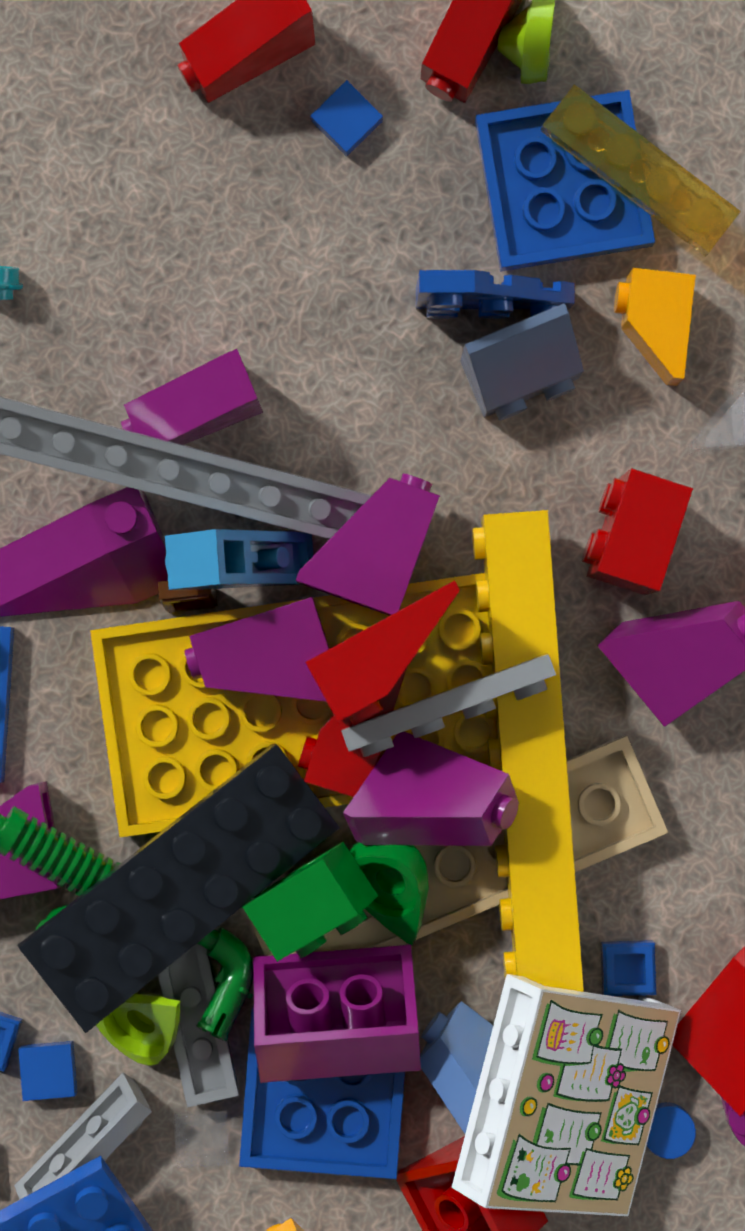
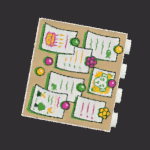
M507 974L452 1188L484 1208L629 1216L681 1010L645 995H639V999L634 1000L541 985L523 976Z

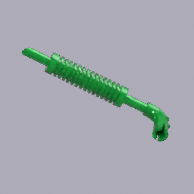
M13 806L6 817L0 814V854L6 856L8 852L11 853L9 859L12 861L20 858L19 864L23 867L28 862L29 870L34 872L36 868H39L38 875L43 877L48 873L47 879L52 882L58 878L57 885L62 887L67 883L66 889L72 892L76 888L75 894L78 896L121 864L116 862L112 865L113 859L110 857L103 860L104 854L100 852L94 855L95 850L91 847H88L85 851V844L79 842L75 845L76 839L73 837L65 840L66 834L60 832L56 835L57 829L54 827L46 830L47 823L42 821L37 825L38 819L33 816L28 820L29 814ZM220 927L218 930L214 929L197 943L207 949V956L220 963L221 969L215 979V982L219 984L196 1027L204 1032H210V1035L227 1041L228 1034L246 998L251 1000L253 994L249 993L254 972L252 957L245 944L233 933Z

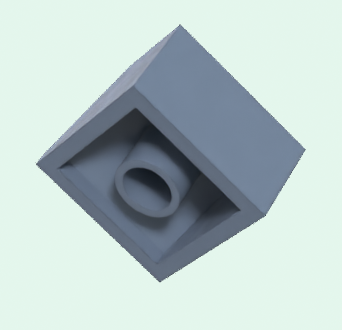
M565 303L465 344L460 360L483 417L485 418L496 413L499 421L528 409L525 401L544 393L546 400L549 401L576 389L573 381L579 379L584 372L571 319Z

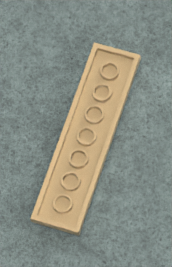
M624 735L567 760L575 872L668 833L628 736ZM504 829L501 830L492 846L413 845L420 851L426 862L429 884L422 925L416 940L499 905V899L509 898L507 877L498 878L495 846L505 845ZM364 909L363 911L367 916L365 921L343 935H340L336 928L324 934L327 941L313 952L399 946L407 943L389 931ZM251 922L264 955H273Z

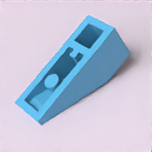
M213 529L165 536V565L168 573L169 590L302 585L296 582L298 572L314 556L312 534L305 532Z

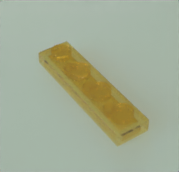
M575 84L542 125V133L705 257L741 212Z

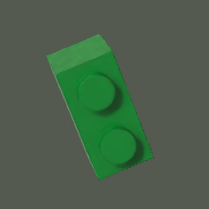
M342 842L268 886L242 908L278 962L295 951L300 958L309 955L327 941L324 934L335 928L340 935H343L357 927L367 919L363 910L378 895L345 843Z

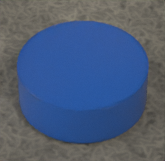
M670 1102L658 1103L647 1147L652 1153L661 1158L675 1159L681 1157L690 1150L695 1141L696 1129L694 1122L681 1106Z

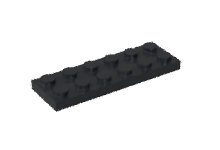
M272 744L17 946L82 1030L87 1033L340 827L307 783L304 782V779L279 746Z

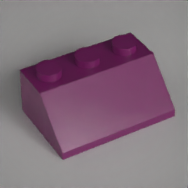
M411 945L312 952L303 958L294 953L278 962L273 955L253 957L254 1047L260 1083L421 1070Z

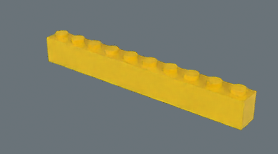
M548 510L484 514L481 518V527L472 528L474 559H484L485 580L476 581L478 612H488L489 633L480 634L482 665H492V674L549 654L556 673L555 676L544 679L547 690L520 700H516L513 691L493 698L496 709L485 713L486 718H495L497 739H488L489 766L510 775L519 802L517 815L513 823L504 830L505 845L495 846L498 878L507 877L509 898L499 899L502 931L511 930L512 951L503 952L505 979L507 974L523 976L544 986L584 992Z

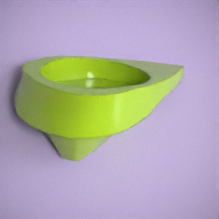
M532 0L528 7L506 23L499 34L498 51L521 69V84L547 82L555 0Z
M135 993L96 1026L115 1048L130 1059L143 1065H156L164 1058L177 1039L180 1021V1001L150 993Z

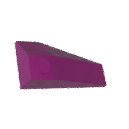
M125 487L0 548V617L137 604L158 595V582L168 581L165 565L166 545L165 538L144 491Z

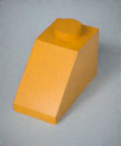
M633 268L626 278V283L618 282L614 313L622 314L621 329L666 385L677 386L685 377L696 275Z

